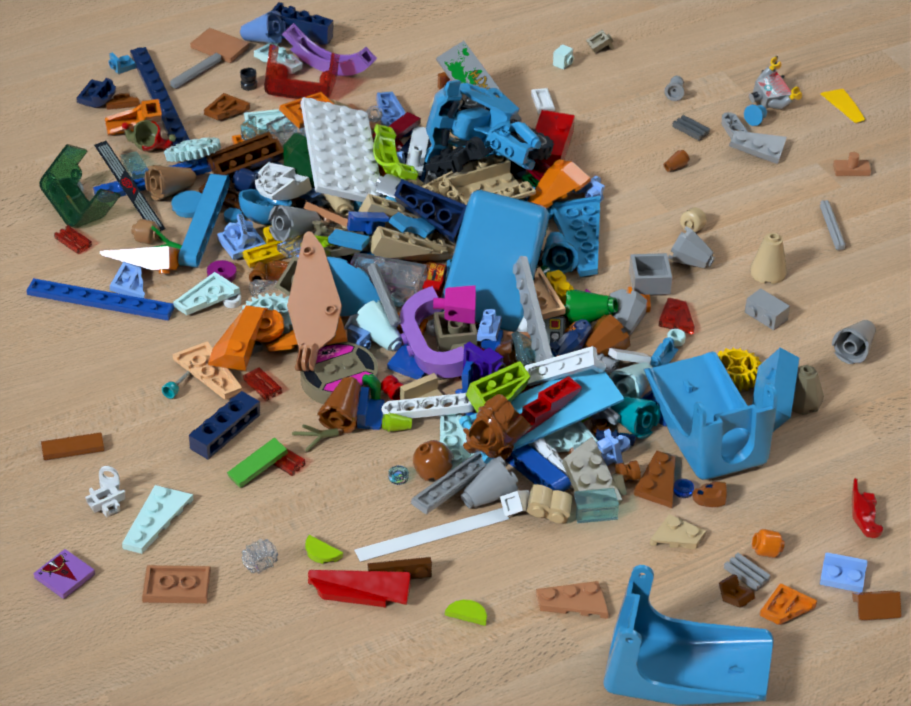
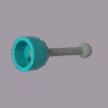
M187 371L178 381H169L162 386L163 395L169 399L174 398L179 391L178 385L191 374L190 371Z

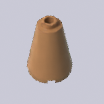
M152 165L148 166L149 171L145 172L146 189L151 191L152 196L150 197L155 201L192 186L196 180V174L191 168Z

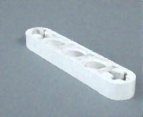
M466 393L389 401L381 408L383 415L390 412L410 418L468 413L475 410ZM449 402H452V403H453V404H452L451 406H449V407H444V405H445L446 403H449ZM430 404H433V405H434V406H433L432 408H430V409H425V407H426L427 405H430ZM408 407H415L413 410L406 411Z

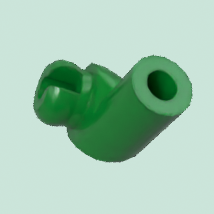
M374 374L363 375L362 383L371 387V399H381V382Z

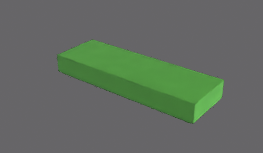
M274 437L227 472L228 477L241 488L288 453L287 449Z

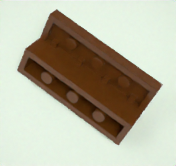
M270 131L206 155V160L213 174L228 175L230 180L233 179L235 172L242 168L255 171L265 166L268 162L275 163L284 159L283 148L278 138L273 139Z

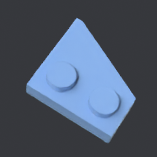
M123 262L112 280L109 290L123 295L144 298L141 267Z

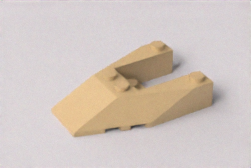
M372 194L366 196L359 209V212H384L389 217V220L398 212L411 218H418L398 202ZM385 222V228L377 227L369 241V246L372 254L377 257L440 261L452 259L456 243L454 244L436 230L426 238H423L411 232L402 233L389 222Z

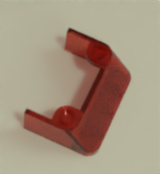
M270 44L264 90L267 94L301 99L322 92L327 98H330L337 80L340 55L331 53L329 71H324L320 75L319 83L288 79V68L283 64L277 63L279 47Z

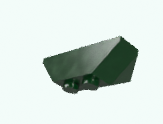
M294 133L283 145L284 166L294 168L297 175L309 177L311 188H315L307 138L301 134Z

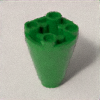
M567 290L566 292L567 299L566 305H564L566 308L564 316H567L570 325L581 319L591 323L599 320L604 315H612L618 311V301L611 296L580 290Z

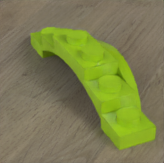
M376 124L374 128L376 136L373 154L377 163L383 167L386 174L389 173L404 180H416L418 173L415 167L399 162L395 147L396 134L391 127Z

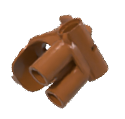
M497 394L486 401L484 406L478 408L477 418L474 420L471 428L463 430L467 442H464L463 447L470 454L479 451L485 453L490 458L500 456L503 460H506L511 455L514 444L532 425L515 410L503 395Z

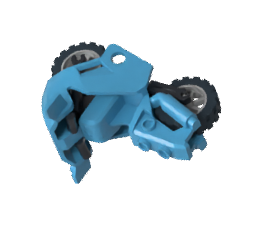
M454 80L448 81L445 88L440 89L435 94L426 125V132L432 144L426 151V163L431 161L430 158L440 155V151L446 149L448 143L454 147H465L467 141L473 137H479L485 147H492L491 155L505 156L526 170L534 168L536 163L534 160H547L550 158L554 147L553 140H550L548 136H544L542 133H538L536 129L527 126L525 123L511 119V116L519 112V108L497 88L485 89L469 83L460 84L461 81Z

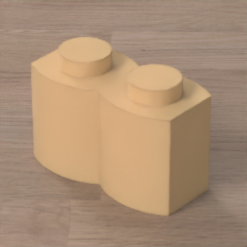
M535 484L529 493L526 512L535 517L547 518L554 523L566 524L570 516L572 496L563 491H553L549 487Z

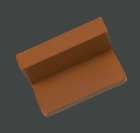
M899 591L852 593L853 602L858 604L859 620L900 618L902 616Z

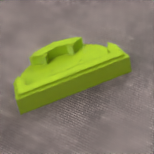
M308 535L305 549L308 557L314 562L324 564V562L333 560L337 562L343 558L342 551Z
M463 599L455 601L445 610V616L486 626L487 613L485 608L473 600Z

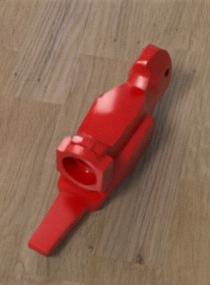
M854 478L852 485V517L866 537L877 538L881 536L883 526L875 523V506L877 505L875 494L863 492L861 495L858 491V479Z

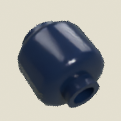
M242 168L235 172L232 183H234V188L239 191L256 189L255 180H257L258 176L256 172Z

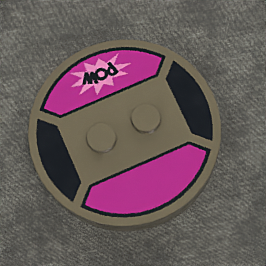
M340 342L325 345L318 351L314 371H303V369L300 371L301 386L310 398L324 404L339 382L345 377L357 379L360 384V392L361 387H369V385L362 383V377L365 374H374L378 379V365L373 354L357 344ZM369 387V396L371 395V387Z

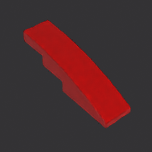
M568 376L538 392V399L523 406L522 413H520L532 425L525 434L557 413L582 390V387Z

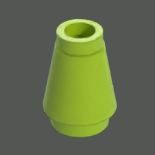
M390 412L383 415L382 429L387 430V432L407 430L412 427V418Z

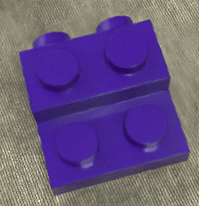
M470 341L464 344L463 369L466 361L473 362V382L506 367L503 363V356L491 348L483 351Z

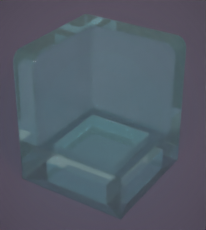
M251 116L241 124V139L248 140L267 132L257 127L255 116Z

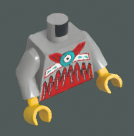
M777 57L771 59V66L767 67L755 81L753 93L749 94V99L752 103L759 101L766 109H783L792 103L794 98L796 100L802 98L799 87L796 86L790 91L778 72L773 71L782 66L781 61L776 65L774 64L778 60Z

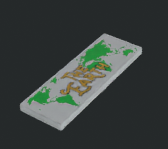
M465 41L460 42L436 58V61L451 81L459 80L461 81L460 84L469 83L485 89L497 88L500 90ZM518 113L511 116V119L522 120Z

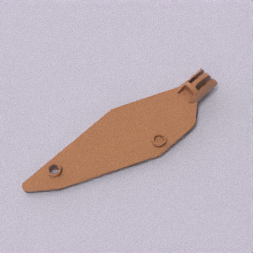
M310 231L306 232L303 237L287 303L299 347L295 364L296 371H302V369L303 371H314L318 351L336 336L342 309L324 248Z

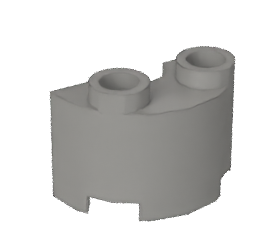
M389 173L384 177L379 176L376 181V191L395 198L394 194L401 178Z

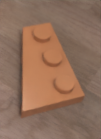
M599 581L536 589L540 611L563 614L569 611L579 612L581 616L596 614L600 615V618L608 619V610Z

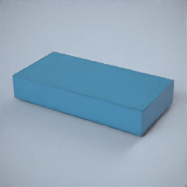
M335 229L328 237V243L363 250L369 243V236Z

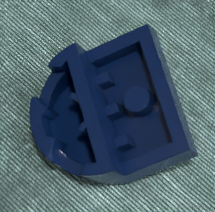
M105 78L103 82L91 79L77 96V103L90 107H100L106 104L116 93V86L109 78Z

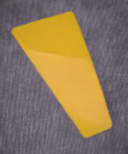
M844 89L820 93L854 123L865 120L861 111Z

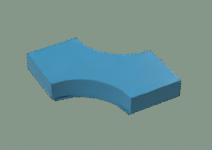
M400 212L393 215L389 220V223L402 233L411 232L423 238H426L435 230V227L422 217L411 218Z

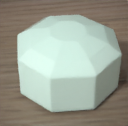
M671 329L667 333V338L671 337L674 340V347L682 346L685 343L686 336L684 331Z

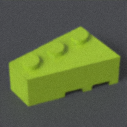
M521 361L470 383L466 396L477 413L480 406H484L486 401L497 394L503 395L511 403L526 388L531 376Z

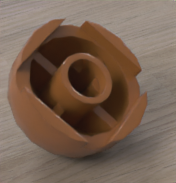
M430 440L424 442L416 449L413 455V466L423 480L429 481L428 478L437 480L446 475L452 468L451 461L452 458L454 459V455L444 443Z

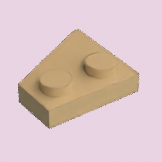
M669 514L650 539V545L657 546V543H667L669 547L696 549L704 539L706 531Z

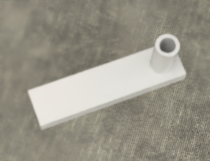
M416 126L412 132L406 164L414 166L418 176H422L429 137L426 128Z
M591 346L526 365L525 369L531 376L527 385H537L589 369L602 373L606 369V364L597 358V348Z

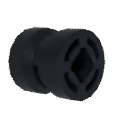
M243 68L240 71V78L242 79L241 88L243 90L251 91L257 88V72L254 68Z

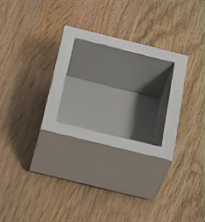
M667 253L630 255L629 274L633 291L643 295L671 294L672 273Z

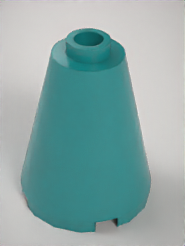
M623 396L624 401L611 406V409L620 415L621 420L619 423L630 433L640 439L647 438L653 433L650 431L653 426L657 427L659 423L660 407L652 400Z

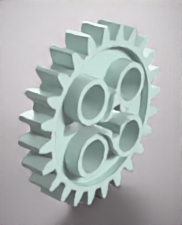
M215 137L186 140L176 144V146L167 148L164 153L166 160L170 162L196 160L219 151L221 144L220 140Z
M266 293L265 297L259 294L258 299L252 297V302L246 301V305L268 308V310L272 311L274 309L282 315L285 325L280 337L294 330L287 308L289 296L283 298V294L276 296V293H273L272 296H269Z

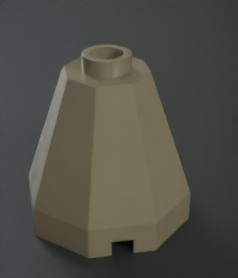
M809 365L799 366L792 411L802 415L808 414L810 410L817 412L824 398L818 373L814 367Z

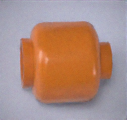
M761 529L753 536L752 548L755 549L756 554L759 556L775 558L784 550L785 542L777 531Z

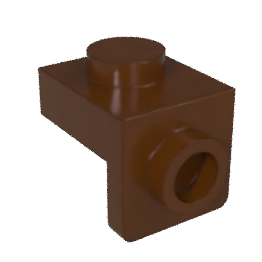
M735 574L719 582L722 600L726 603L740 608L755 599L754 591L740 586L738 577Z

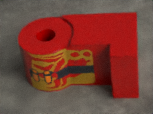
M432 262L422 289L433 286L438 298H441L446 281L447 265Z

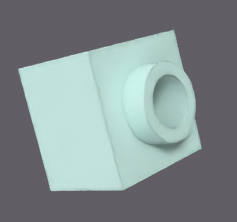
M562 44L554 51L553 66L564 70L573 63V48Z

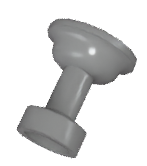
M673 76L670 83L665 87L664 93L668 99L677 101L684 96V88L682 87L684 81L682 77Z

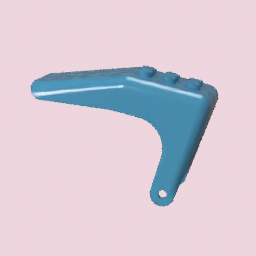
M712 351L697 357L643 369L670 435L698 478L709 480L757 467L768 461L777 409V392L772 383L765 385L762 409L758 410L755 404L749 406L746 404L716 352Z
M645 565L635 566L632 570L614 627L603 680L604 688L609 693L678 706L766 701L774 643L772 633L767 629L698 623L667 617L656 611L649 600L654 571Z

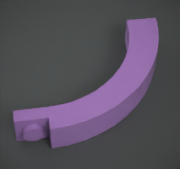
M294 23L282 34L293 46L290 50L311 67L331 75L349 76L358 74L367 69L377 59L367 47L349 55L335 54L324 50L313 43Z

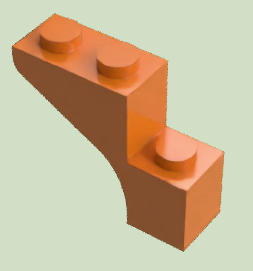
M159 99L141 101V104L134 109L106 117L105 124L108 136L125 133L122 128V123L124 122L129 124V129L133 132L134 126L140 121L151 120L160 122L162 113Z

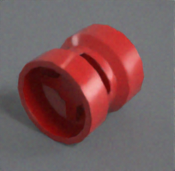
M389 375L381 382V391L388 394L389 398L393 401L400 400V387L404 384L399 382L394 375Z

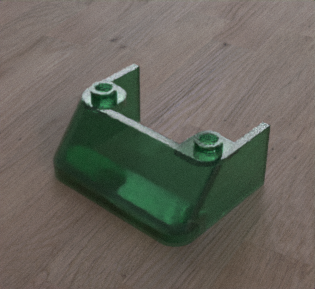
M66 144L41 177L39 186L66 225L78 228L105 217L121 195L117 192L99 189L89 201L77 185L82 177V170L78 164L88 151L81 147Z

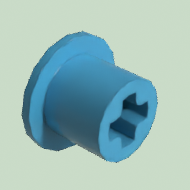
M751 104L744 110V118L751 126L759 125L767 116V110L763 105Z

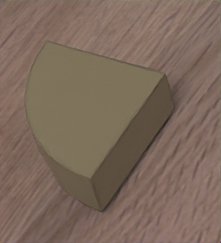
M612 474L611 476L620 495H626L623 475Z

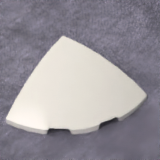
M270 162L261 168L258 172L259 178L255 180L256 189L259 193L272 200H290L312 190L309 177L297 175L292 167Z

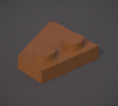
M223 93L204 109V115L215 120H221L249 110L250 103Z

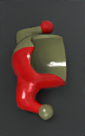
M151 120L138 122L134 126V132L129 129L127 122L122 123L127 140L135 143L142 151L167 149L176 140L174 134H171L169 139H163L159 125Z

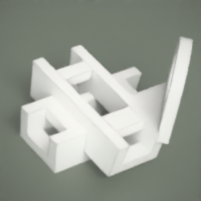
M103 466L99 470L100 489L94 491L92 488H89L90 495L85 498L94 513L101 510L106 517H109L120 511V504L118 502L125 499V490H119L120 478L118 471L113 467ZM104 471L112 472L114 477H107Z

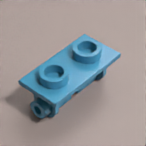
M671 337L665 338L651 356L650 365L652 367L669 364L677 353L678 349L674 348V340Z

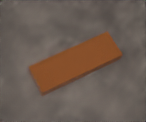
M101 432L41 441L44 460L104 451Z

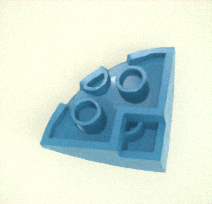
M327 257L342 305L340 316L358 314L357 312L368 302L374 300L377 303L380 300L374 285L369 280L370 276L364 270L348 264L347 260Z

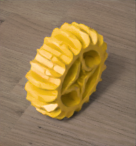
M732 347L731 350L725 348L724 351L718 352L717 355L739 392L742 389L748 391L749 388L755 387L758 366L762 364L759 357H755V353H749L748 349L745 351L741 350V347L739 349Z

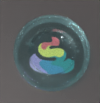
M400 465L391 467L388 472L389 481L395 485L405 484L409 479L408 469Z

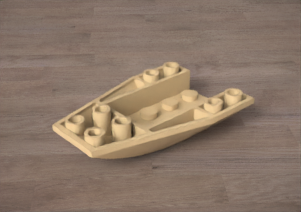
M496 154L477 159L476 161H470L462 165L463 170L461 172L453 173L450 171L421 186L467 205L470 195L476 190H483L519 200L536 194V190L528 181L518 183L511 175V161L505 156H498Z

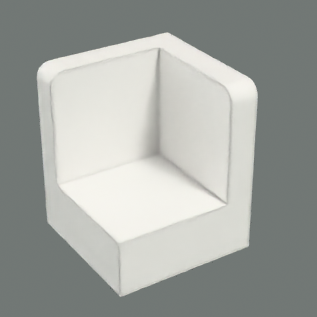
M529 490L515 491L500 496L505 516L527 511Z

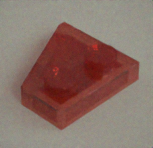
M668 297L658 326L667 329H680L685 333L694 334L695 326L687 302Z

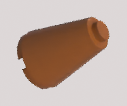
M354 377L343 378L321 406L317 416L319 415L318 420L324 427L328 429L343 430L342 433H349L354 430L360 384Z

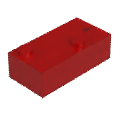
M541 110L535 129L538 133H542L544 136H548L550 140H553L554 147L550 158L547 160L543 159L551 167L555 161L565 159L574 132L575 115Z

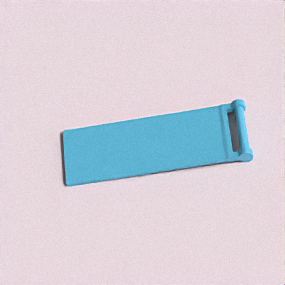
M593 369L568 375L582 387V390L552 417L523 435L514 444L513 451L624 401V397L605 370L602 373H598ZM568 376L548 381L519 394L511 402L512 406L519 414L522 413L523 406L538 399V392ZM477 413L461 417L459 423L462 428L469 430L477 418ZM480 452L482 454V460L485 464L489 463L493 459L488 457L485 453Z

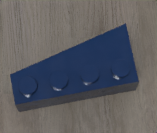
M278 2L271 10L277 11L282 15L280 18L282 21H285L286 30L294 23L312 42L328 45L333 38V20L317 14L311 16L308 11L303 10L299 12L296 11V7L289 6L288 8L281 2Z
M401 179L394 194L395 201L418 218L422 217L433 225L437 232L455 244L467 205Z

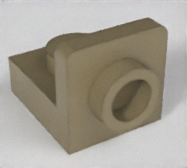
M603 30L586 40L594 53L607 45L611 50L614 49L612 37L610 34L606 35Z

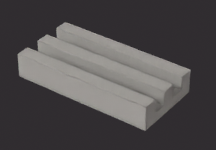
M739 553L735 554V558L732 557L729 562L724 563L725 570L737 575L739 580L755 591L759 590L770 580L771 575Z

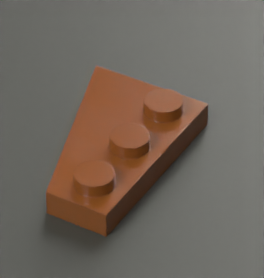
M656 450L634 489V495L672 508L675 456Z

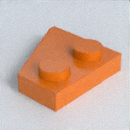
M780 583L761 609L760 616L780 625L814 609L817 600Z

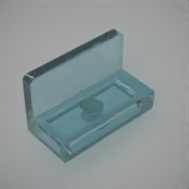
M614 488L574 492L577 506V524L618 520L619 503Z

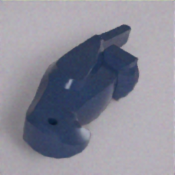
M585 319L578 320L574 323L576 330L565 333L558 342L550 343L552 355L556 357L557 355L560 356L581 350L592 332V326L589 321Z

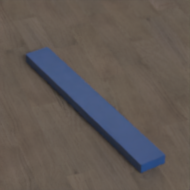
M33 278L26 290L27 295L167 321L175 309L173 303Z

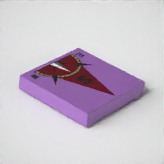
M66 549L34 572L36 580L63 599L95 575V570Z

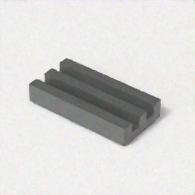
M682 115L677 121H673L672 127L698 141L710 133V128L685 115Z

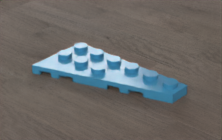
M600 196L553 203L549 208L554 212L553 218L560 233L564 235L578 252L579 260L576 269L579 276L598 274Z

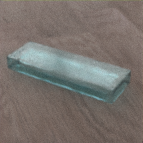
M138 152L120 155L121 162L133 180L145 177V172L149 171Z

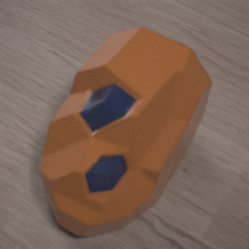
M713 481L696 488L692 496L694 502L705 507L725 505L727 495L726 482Z

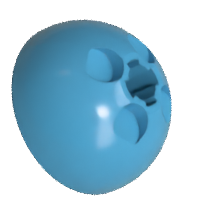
M257 189L243 190L239 193V205L242 212L248 219L260 225L272 224L271 220L269 221V214L274 206L285 205L291 207L292 205L291 200L268 199L262 196Z

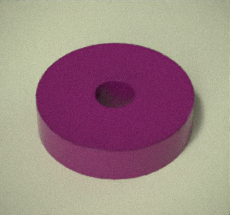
M218 260L212 262L207 267V277L216 272L228 281L233 282L237 276L236 266L230 261Z

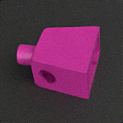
M476 286L446 288L445 298H433V309H445L444 319L475 324Z

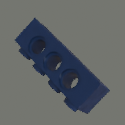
M243 391L232 397L228 403L220 407L216 413L207 418L203 424L189 434L190 450L207 460L210 459L260 416V401Z

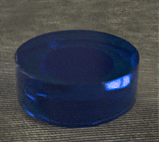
M678 479L674 483L673 492L677 497L689 498L693 495L694 484L688 479Z

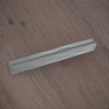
M215 53L170 81L171 87L177 89L221 62V55Z
M822 200L820 208L834 246L838 251L844 250L846 244L831 204L828 200Z
M372 263L367 268L390 325L398 327L401 324V320L378 265Z

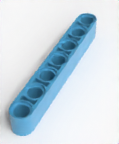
M209 175L179 252L178 263L180 266L199 267L229 189L230 178L228 175Z

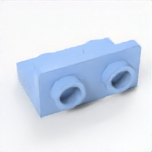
M826 552L820 585L862 592L868 561Z

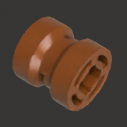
M637 460L630 461L628 464L617 463L615 465L616 474L623 475L624 483L627 480L637 481L641 479V471Z

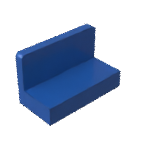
M361 387L357 411V428L380 430L383 419L381 408L385 404V400L369 399V387Z

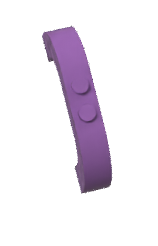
M433 286L423 289L411 296L401 309L400 320L403 333L400 335L404 345L408 344L406 349L409 356L414 357L418 367L426 374L434 373L438 378L462 376L463 347L461 346L446 352L434 351L428 347L419 329L420 323L426 317L434 314V312L442 311L441 309H433V298H438Z

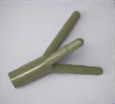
M305 424L302 427L312 432H292V435L318 436L306 448V452H309L321 439L339 435L337 428L318 430Z

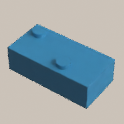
M779 348L758 366L752 405L755 404L758 410L762 409L764 387L768 383L774 385L777 392V409L773 432L791 418L799 357L782 348Z

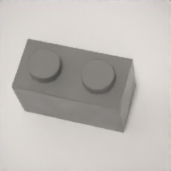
M760 288L746 299L745 313L772 330H775L788 320L790 306Z

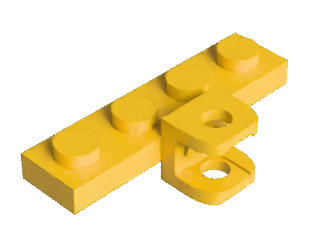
M270 226L263 229L265 237L263 240L266 244L242 251V256L248 267L253 268L258 262L266 264L299 254L304 234L287 241H277L270 233Z

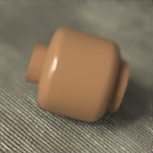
M140 219L136 224H133L131 233L137 242L152 244L158 240L159 236L151 227L154 226L159 231L160 228L157 227L154 221Z

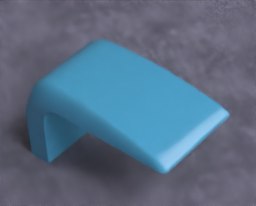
M483 190L474 191L470 195L465 209L442 298H445L446 288L474 285L476 286L475 322H481L484 310L494 309L496 316L502 317L500 329L516 332L524 316V310L520 303L519 290L516 287L517 281L515 274H513V265L520 256H526L534 280L548 224V210L539 204Z

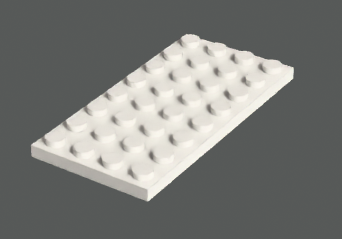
M303 97L301 108L315 192L364 202L368 194L384 198V194L376 191V181L380 173L378 163L373 154L374 143L368 113L346 106H338L329 102Z

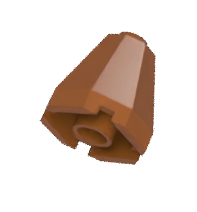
M611 314L604 315L593 327L583 349L593 346L597 348V355L604 354L608 356L610 348L621 350L629 348L631 346L630 337L627 332H622L621 329L624 327L621 322Z

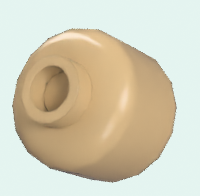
M694 207L682 214L680 224L683 229L687 226L696 233L705 226L707 218L703 210Z

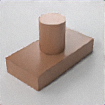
M850 152L848 160H834L833 162L835 176H870L869 161L859 160L857 152Z

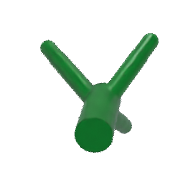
M154 226L151 227L159 236V239L166 243L154 247L169 246L181 249L182 245L168 240Z

